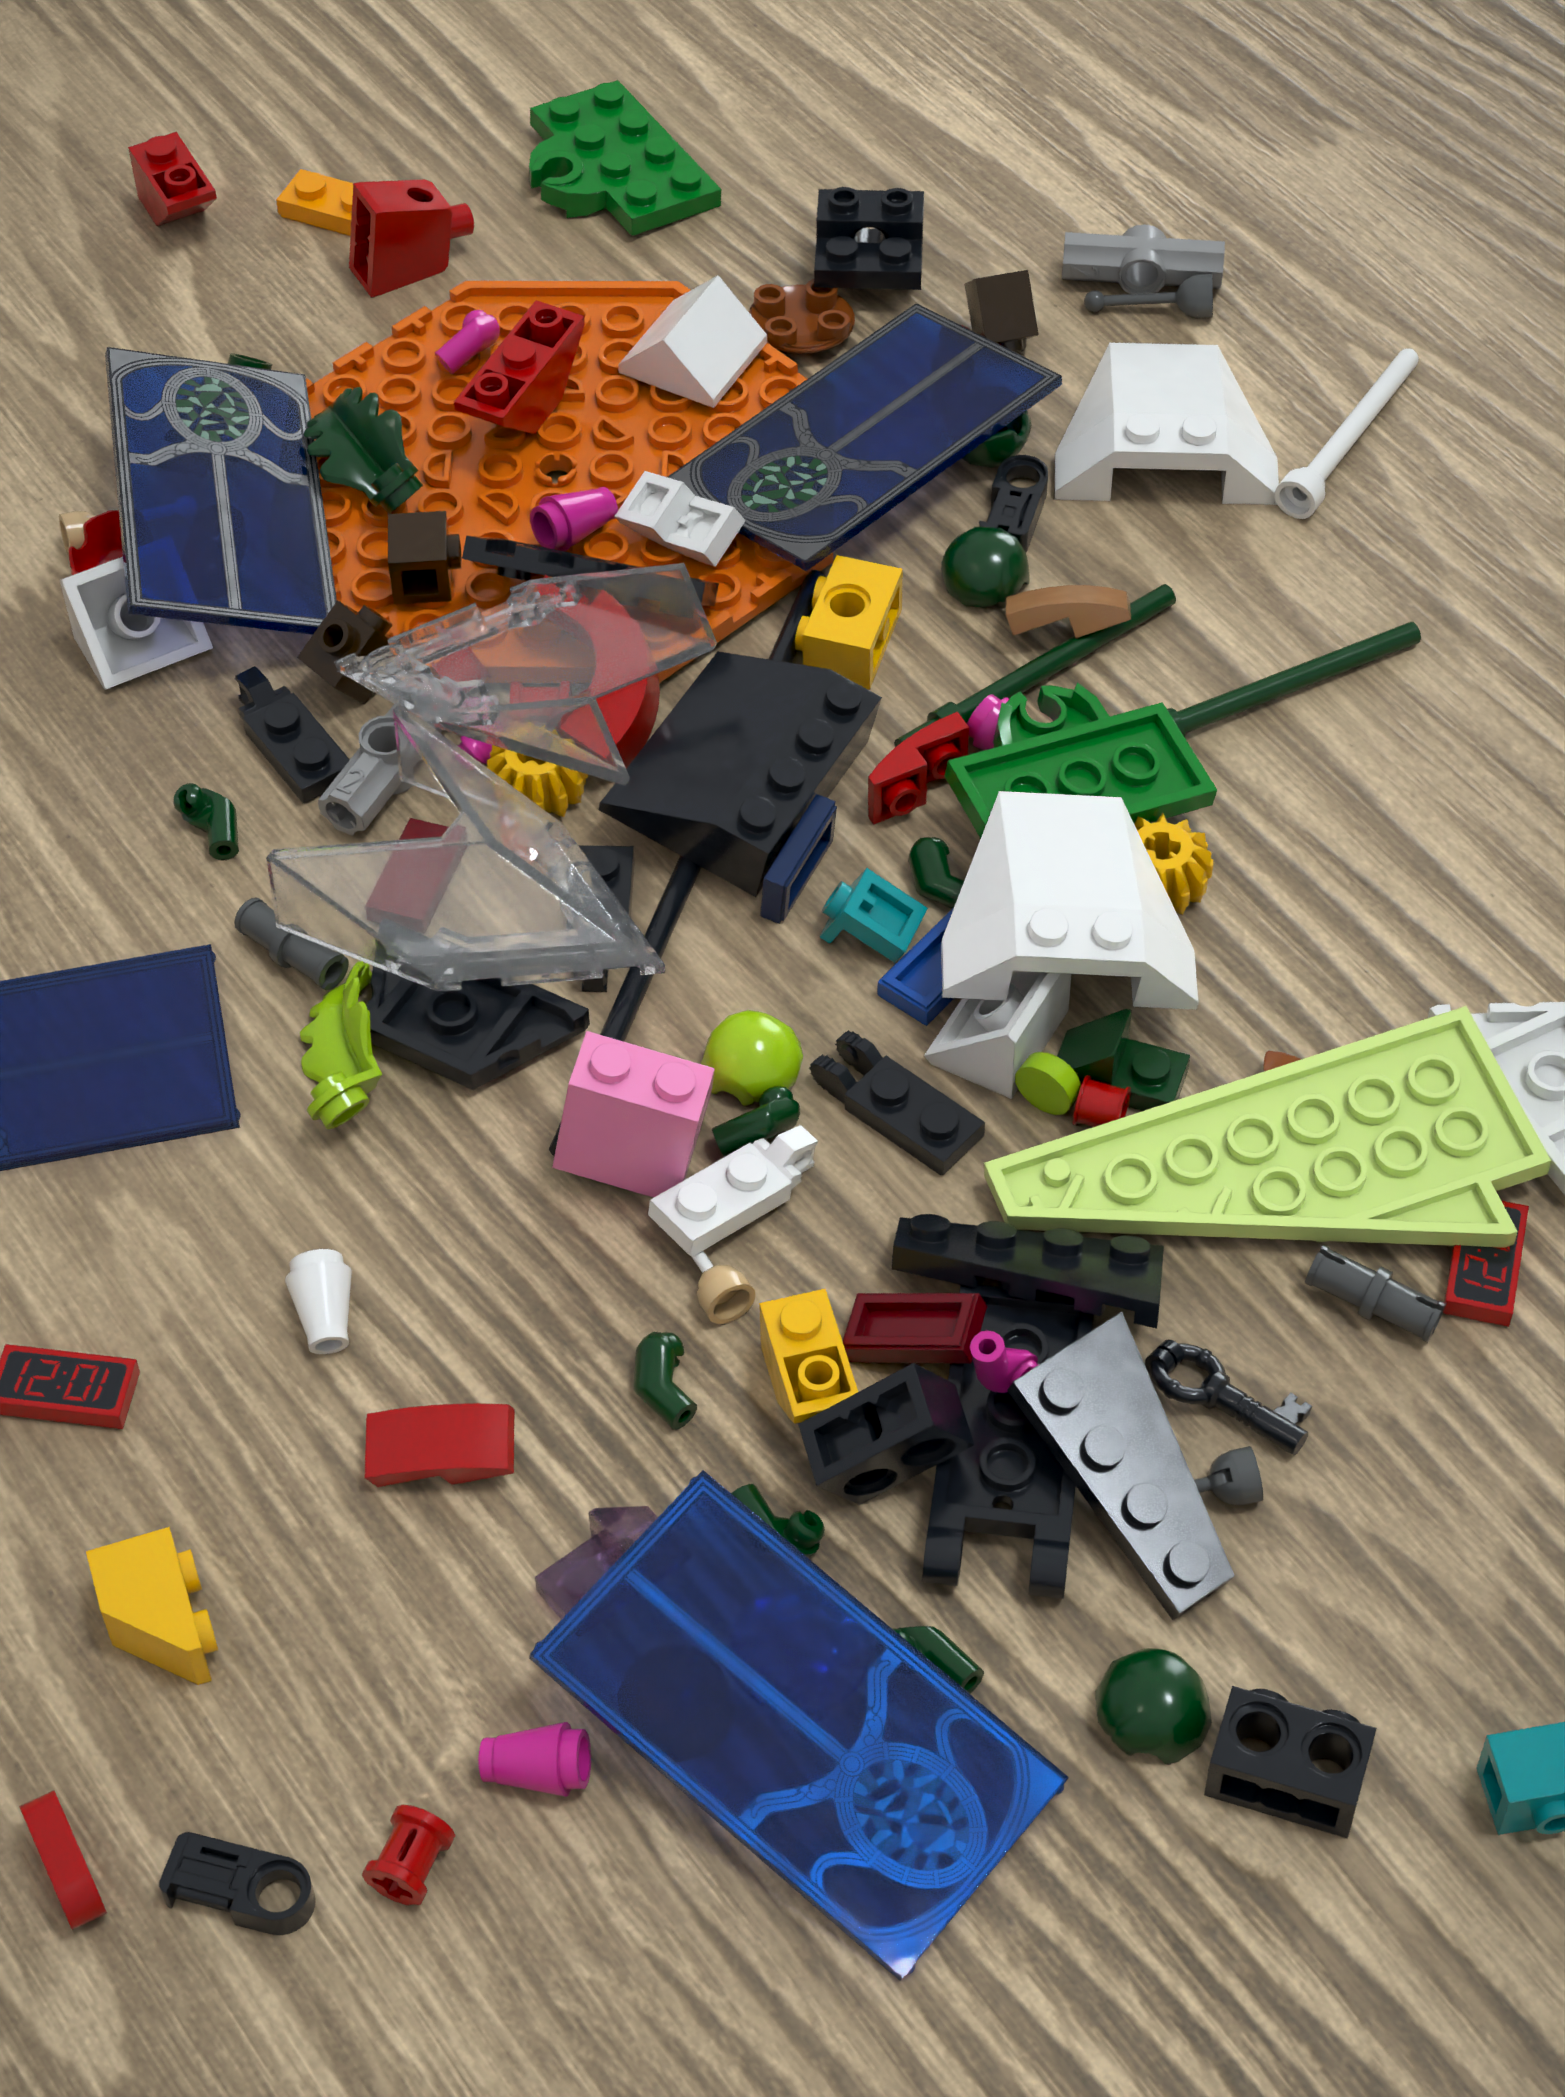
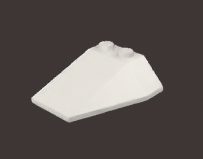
M1109 343L1055 452V500L1110 501L1113 468L1221 471L1222 504L1278 505L1275 500V489L1279 485L1277 456L1218 345Z
M999 791L942 938V998L1006 1001L1013 971L1128 976L1131 977L1133 1007L1196 1010L1198 990L1194 949L1122 798Z

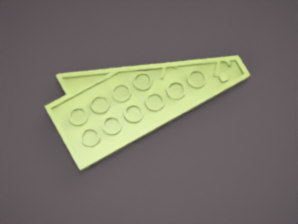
M1467 1006L985 1162L984 1177L1004 1222L1011 1224L1017 1230L1048 1231L1055 1228H1065L1077 1232L1506 1248L1515 1244L1518 1231L1496 1191L1547 1175L1551 1159Z

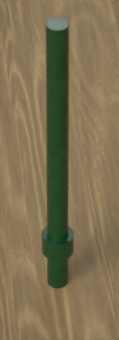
M1163 584L1130 603L1131 620L1078 638L1073 636L958 704L948 702L928 714L927 722L897 738L894 741L895 747L922 728L957 711L967 724L977 706L990 694L1002 700L1005 697L1010 699L1011 696L1020 691L1021 693L1027 691L1174 605L1176 602L1174 591L1170 586Z
M1411 621L1180 711H1176L1173 708H1168L1167 710L1185 737V734L1418 644L1421 641L1420 630Z

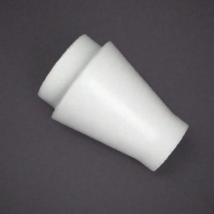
M317 1249L295 1256L290 1261V1273L285 1278V1283L307 1336L309 1351L315 1354L336 1353L349 1345L347 1328L352 1270L348 1265L344 1264L342 1254L335 1250Z

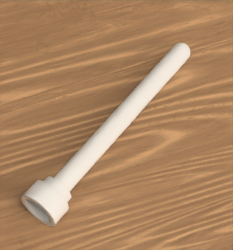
M1403 349L1398 353L1308 467L1291 470L1276 487L1275 500L1284 513L1296 519H1306L1323 502L1325 498V480L1418 364V355L1413 349Z

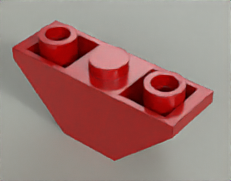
M536 300L455 399V410L503 427L536 434L563 398L585 326L584 316Z

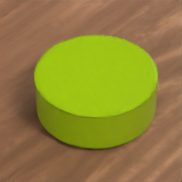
M1032 1053L1015 1074L1016 1086L1023 1097L1039 1110L1053 1115L1065 1114L1077 1100L1081 1088L1079 1077L1073 1068L1061 1058L1050 1053Z

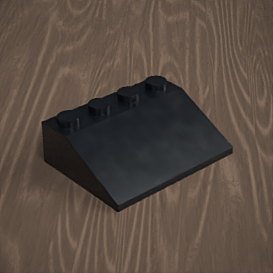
M717 651L602 799L598 810L756 897L763 888L765 875L815 795L819 794L828 798L867 744L882 697L831 669Z

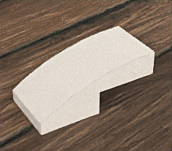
M644 471L615 515V518L621 524L646 538L682 555L715 567L746 521L735 507L695 496L684 482Z

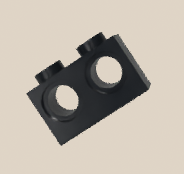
M915 1363L904 1367L798 1424L816 1486L858 1505L975 1445L956 1385Z
M1232 1686L1210 1760L1204 1795L1348 1839L1377 1728L1361 1724L1354 1716L1343 1711H1317L1290 1703L1285 1697L1271 1690L1259 1688L1249 1691ZM1246 1738H1257L1266 1742L1272 1749L1263 1752L1252 1751L1242 1745L1240 1741ZM1318 1759L1331 1760L1337 1763L1344 1771L1326 1773L1315 1767L1312 1761Z

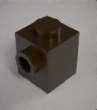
M1028 270L976 278L964 284L973 332L1013 352L1024 350L1023 340L1039 335ZM992 351V356L999 355Z
M446 511L388 514V567L394 604L452 601L451 569H462L460 535L449 534Z
M337 600L297 658L332 687L365 705L402 654L405 647L387 634L393 624L375 610L364 604L360 611L357 612Z

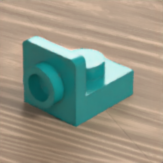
M866 868L850 886L841 881L831 893L822 909V913L827 915L829 919L819 937L830 944L844 929L895 963L906 952L928 908Z

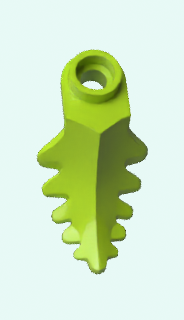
M358 961L352 967L345 983L323 996V1001L310 1009L309 1017L314 1018V1020L300 1032L301 1041L312 1045L301 1059L303 1073L308 1078L319 1082L310 1093L314 1101L308 1106L307 1112L312 1120L320 1119L328 1130L344 1124L361 1112L370 1102L366 1094L376 1088L382 1076V1072L372 1054L370 1011L363 1001L358 1002L359 993L371 983L372 976L369 963H364L363 961Z

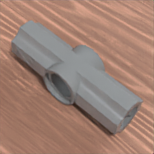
M1146 224L1129 228L1123 235L1065 232L1062 279L1119 283L1123 290L1129 294L1157 293L1163 286H1180L1185 279L1193 275L1212 274L1213 288L1220 289L1223 277L1225 241L1167 238L1160 229Z
M425 676L418 682L412 681L385 716L373 718L362 726L359 732L360 748L318 799L320 814L325 816L335 829L353 836L357 831H365L392 795L405 792L415 784L418 778V761L457 712L455 697L450 695L440 682Z

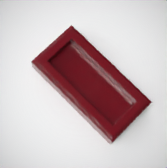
M857 1293L842 1341L848 1361L858 1363L971 1364V1340L981 1331L987 1305L979 1293Z

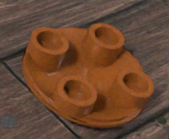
M814 279L810 280L806 285H788L783 287L774 284L761 285L756 288L754 303L749 309L751 316L767 334V343L778 350L791 353H814L833 348L848 338L855 324L854 312L849 303L838 295V288H814Z

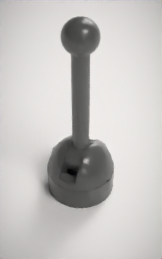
M1212 274L1193 275L1185 279L1176 292L1103 295L1100 291L1093 290L1087 293L1084 298L1085 307L1091 312H1098L1104 306L1177 303L1180 310L1192 318H1213Z
M1251 1446L1229 1450L1219 1455L1212 1462L1208 1476L1194 1480L1199 1493L1212 1491L1222 1502L1230 1505H1246L1263 1501L1261 1476Z

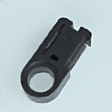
M1016 455L1004 460L1000 464L992 484L991 510L987 521H979V527L1002 528L1016 537L1025 553L1028 551L1047 497L1048 468L1045 463L1030 455ZM1017 477H1026L1034 480L1036 484L1032 487L1020 488L1011 485L1009 481Z
M184 1832L177 1837L159 1881L164 1901L171 1909L175 1900L180 1899L230 1912L235 1925L272 1935H286L297 1931L309 1921L315 1908V1893L309 1873L297 1860L192 1832ZM286 1879L295 1882L301 1888L297 1902L285 1911L270 1912L259 1905V1896L262 1890L273 1881Z

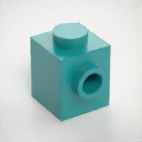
M1565 1722L1487 1735L1476 1769L1497 1834L1502 1835L1536 1829L1541 1834H1555L1565 1831Z

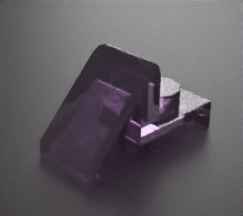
M648 1506L594 1508L588 1513L591 1538L535 1576L536 1591L563 1622L660 1520ZM670 1531L634 1570L655 1586L691 1561V1554ZM622 1582L574 1635L579 1640L640 1596Z

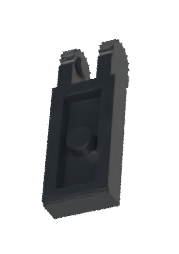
M848 1030L836 1040L837 1043L835 1045L837 1046L836 1050L839 1052V1056L849 1066L852 1065L855 1070L864 1075L858 1082L847 1067L839 1062H835L828 1055L824 1056L822 1054L810 1064L811 1067L809 1069L811 1070L810 1074L813 1076V1080L823 1090L826 1089L830 1095L844 1103L846 1111L939 1175H944L984 1136L985 1122L887 1055L883 1058L872 1042L866 1038H861L854 1031L850 1032Z

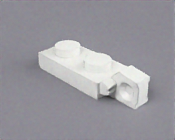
M799 1125L779 1134L771 1144L764 1138L755 1140L753 1144L748 1143L650 1199L648 1215L683 1250L693 1257L790 1200L791 1190L801 1182L802 1173L814 1165L813 1155L815 1146L818 1145V1140Z

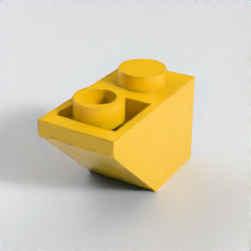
M826 1288L759 1303L762 1353L777 1402L794 1424L803 1422L858 1392Z
M170 1527L86 1551L100 1611L112 1645L197 1685L212 1681L205 1654L218 1651L216 1638L208 1610L204 1609L194 1612L189 1596L191 1593L202 1590L191 1549L177 1553Z

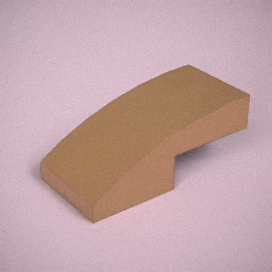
M1064 585L1025 591L1006 597V618L1013 636L1065 618H1069L1076 638L1131 620L1130 600L1127 592L1109 587Z

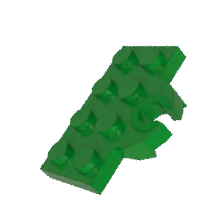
M619 80L602 83L594 88L566 97H557L550 102L530 108V125L544 141L540 142L530 154L529 184L531 189L541 187V200L550 205L565 209L566 218L587 216L606 208L627 232L633 236L721 206L722 189Z
M1078 682L1074 690L1053 685L1041 686L1037 703L1040 712L1053 720L1050 723L1037 722L1029 717L1025 709L1027 698L1021 691L1011 696L1006 704L1001 703L993 740L994 748L948 760L945 771L947 782L980 839L999 791L1121 797L1134 824L1138 816L1152 823L1157 821L1162 813L1165 818H1170L1212 806L1217 793V788L1163 702L1109 716L1098 698Z

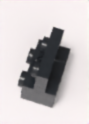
M850 187L819 189L814 288L921 290L924 191H908L902 188L855 190Z

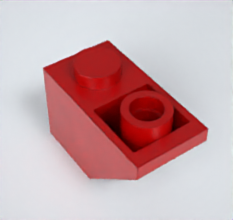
M177 132L156 136L146 142L128 147L138 198L156 226L205 211L217 199L216 190Z

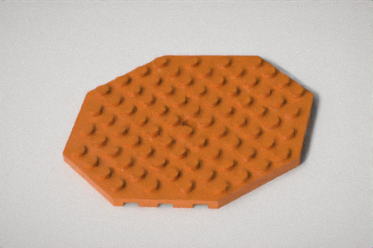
M464 281L449 291L450 299L432 311L426 306L420 308L391 326L393 335L375 346L370 345L368 342L363 343L332 362L334 371L313 383L306 378L311 419L331 405L346 388L353 390L356 387L362 388V400L369 393H376L378 395V416L389 409H393L400 414L405 456L419 470L414 475L423 486L390 514L446 511L449 534L460 535L461 556L463 557L466 536L502 538L541 546L533 534L530 524V513L534 507L539 505L540 500L546 496L606 487L614 495L619 510L644 471L668 477L800 385L807 378L798 373V364L768 343L714 408L620 374L618 364L673 300L691 291L679 281ZM536 300L584 316L585 326L563 398L536 434L503 427L455 410V399ZM483 310L487 315H493L498 321L500 329L497 341L491 347L474 355L454 374H451L439 362L435 352L462 329L463 320L471 311ZM821 380L793 399L791 403L807 411L812 434L820 444L828 447L836 441V390ZM289 396L283 431L295 433L301 427L298 405ZM780 410L742 435L754 438L759 442V457L776 450L800 445L794 434L791 416ZM282 439L278 466L287 472L307 474L302 439L295 441ZM733 443L726 446L706 460L702 466L704 483L710 492L725 505H729L727 502L728 487L735 475L745 467L748 458L749 446L745 443ZM801 456L804 463H810L813 457ZM317 457L336 599L357 612L365 604L393 624L387 634L405 647L396 663L419 681L425 676L445 685L432 665H438L464 645L462 642L465 641L493 678L492 680L487 679L481 685H512V683H521L522 685H562V683L592 685L597 670V655L590 648L546 620L531 593L545 575L532 573L531 581L497 575L498 566L462 559V569H451L452 601L394 604L388 567V513L380 504L374 507L363 491L324 480L321 476L320 468L328 457ZM780 459L773 461L780 466L786 465V461ZM797 465L790 468L792 471L808 474L818 472ZM551 471L567 472L566 475L558 477V483H553L552 477L547 476ZM756 471V474L762 479L764 475ZM790 471L785 474L788 480H804ZM827 474L806 480V482L826 478ZM276 478L266 538L268 559L325 605L309 487L284 483ZM750 479L746 481L748 484L754 487L755 482H753ZM815 482L813 489L819 492L823 486ZM779 484L761 487L757 492L778 489ZM803 484L794 486V493L800 491ZM742 489V494L752 496L755 494L752 491ZM798 499L791 500L798 505L804 503V501ZM782 503L774 505L780 511L788 509ZM835 503L816 507L803 515L787 520L753 522L790 534H826L834 530ZM761 505L756 511L768 512L767 505ZM615 518L565 552L719 583L715 606L697 605L695 615L661 609L663 598L643 594L641 595L640 604L623 601L635 616L657 666L659 683H661L800 586L811 570L821 571L833 563L834 542L807 562H804L741 527L715 567L662 546L626 527ZM586 584L585 591L594 600L604 587Z

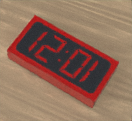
M1502 1201L1518 1231L1514 1245L1506 1248L1453 1246L1444 1302L1447 1305L1443 1314L1509 1327L1514 1310L1529 1206Z
M5 1344L0 1358V1415L123 1429L140 1374L137 1360Z

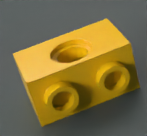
M836 555L827 577L819 576L816 581L812 597L813 611L811 616H802L798 624L795 649L803 651V665L831 669L870 690L902 611L903 569Z

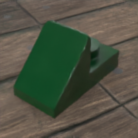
M1123 1009L1067 1030L1057 1057L1073 1068L1079 1077L1081 1085L1086 1075L1091 1076V1080L1125 1089L1129 1086L1131 1087V1096L1128 1107L1140 1111L1178 1100L1189 1070L1190 1055L1129 1039L1132 1010Z

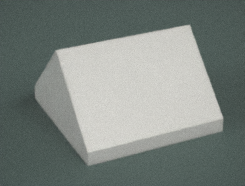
M719 275L673 300L618 364L619 373L714 408L767 344V334Z
M170 539L138 551L143 598L196 604ZM126 556L60 580L74 639L104 690L213 648L200 613L130 606Z
M1013 971L1006 1001L961 999L924 1057L933 1066L1012 1099L1018 1090L1015 1083L1017 1070L1029 1055L1043 1051L1068 1012L1071 974Z

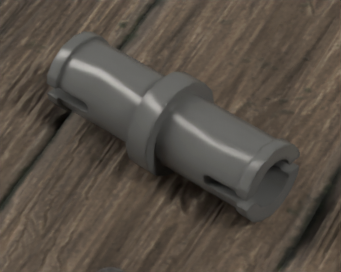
M257 897L247 900L239 908L234 920L236 930L245 936H249L266 948L272 961L279 966L295 968L315 981L324 990L333 989L344 979L349 967L348 958L314 937L313 930L309 925L299 919H287Z
M1322 1245L1305 1280V1284L1313 1285L1358 1307V1315L1368 1320H1371L1375 1315L1421 1337V1340L1427 1343L1433 1335L1447 1303L1441 1300L1437 1301L1393 1280V1272L1382 1266L1379 1267L1378 1271L1372 1270L1331 1250L1326 1245Z

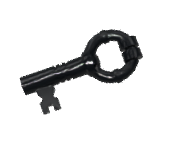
M1167 1339L1145 1359V1366L1151 1374L1152 1381L1167 1398L1187 1404H1201L1208 1409L1217 1407L1231 1417H1236V1420L1243 1422L1246 1426H1250L1252 1430L1292 1455H1296L1304 1445L1308 1432L1296 1424L1297 1422L1302 1423L1309 1416L1312 1405L1304 1402L1300 1406L1296 1403L1298 1399L1296 1395L1290 1393L1283 1400L1281 1407H1277L1274 1410L1265 1405L1262 1406L1261 1402L1255 1401L1251 1396L1248 1397L1246 1393L1230 1384V1377L1226 1375L1224 1366L1211 1351L1186 1343L1178 1344L1176 1341ZM1185 1359L1195 1362L1200 1368H1205L1209 1376L1204 1379L1200 1388H1190L1182 1386L1179 1381L1171 1379L1168 1374Z

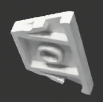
M1539 1002L1534 1006L1527 1007L1515 1003H1490L1487 1013L1471 1015L1551 1159L1548 1175L1565 1195V1002ZM1450 1004L1436 1005L1430 1008L1428 1018L1451 1011Z

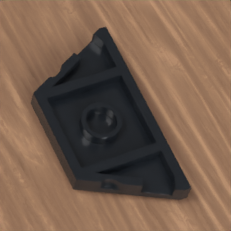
M384 918L379 925V952L377 963L373 964L371 976L372 997L367 1002V1008L370 1011L371 1044L471 1090H475L584 1032L590 1025L589 1009L388 919Z

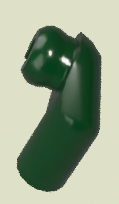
M194 783L182 785L174 795L173 804L175 809L182 814V818L186 822L208 833V850L213 858L218 860L234 858L239 852L237 813L233 803L226 797L212 790L200 788Z
M936 837L920 838L912 846L908 857L915 889L920 895L953 909L964 880L951 875L947 854H950L943 840Z
M782 1086L771 1087L761 1095L759 1099L760 1107L713 1127L712 1132L723 1156L726 1157L748 1143L753 1144L755 1140L762 1138L767 1140L792 1129L797 1124L800 1116V1105L794 1100L792 1092Z
M652 1332L646 1335L636 1347L633 1387L636 1394L674 1430L680 1429L693 1418L697 1411V1404L672 1381L674 1368L680 1364L677 1356L684 1355V1346L680 1338L671 1332Z
M755 1484L741 1486L728 1497L801 1559L812 1556L819 1549L825 1527L821 1518L814 1512L806 1510L802 1514L801 1511L793 1512L790 1518L774 1516ZM742 1529L751 1546L757 1552L773 1555Z
M915 1626L886 1630L962 1695L967 1696L972 1693L982 1681L984 1676L983 1669L939 1629L931 1626ZM876 1642L875 1654L878 1659L884 1653V1648ZM900 1665L893 1673L897 1675H915L904 1665Z

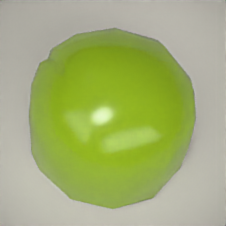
M746 1010L727 1016L711 1032L707 1040L701 1065L715 1068L712 1085L713 1094H717L720 1091L728 1092L737 1097L742 1105L748 1106L753 1102H759L763 1092L771 1087L782 1086L790 1089L794 1086L802 1064L803 1052L801 1043L791 1027L769 1014Z

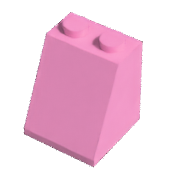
M586 1031L568 1084L552 1168L653 1198L684 1181L709 1104L715 1068Z

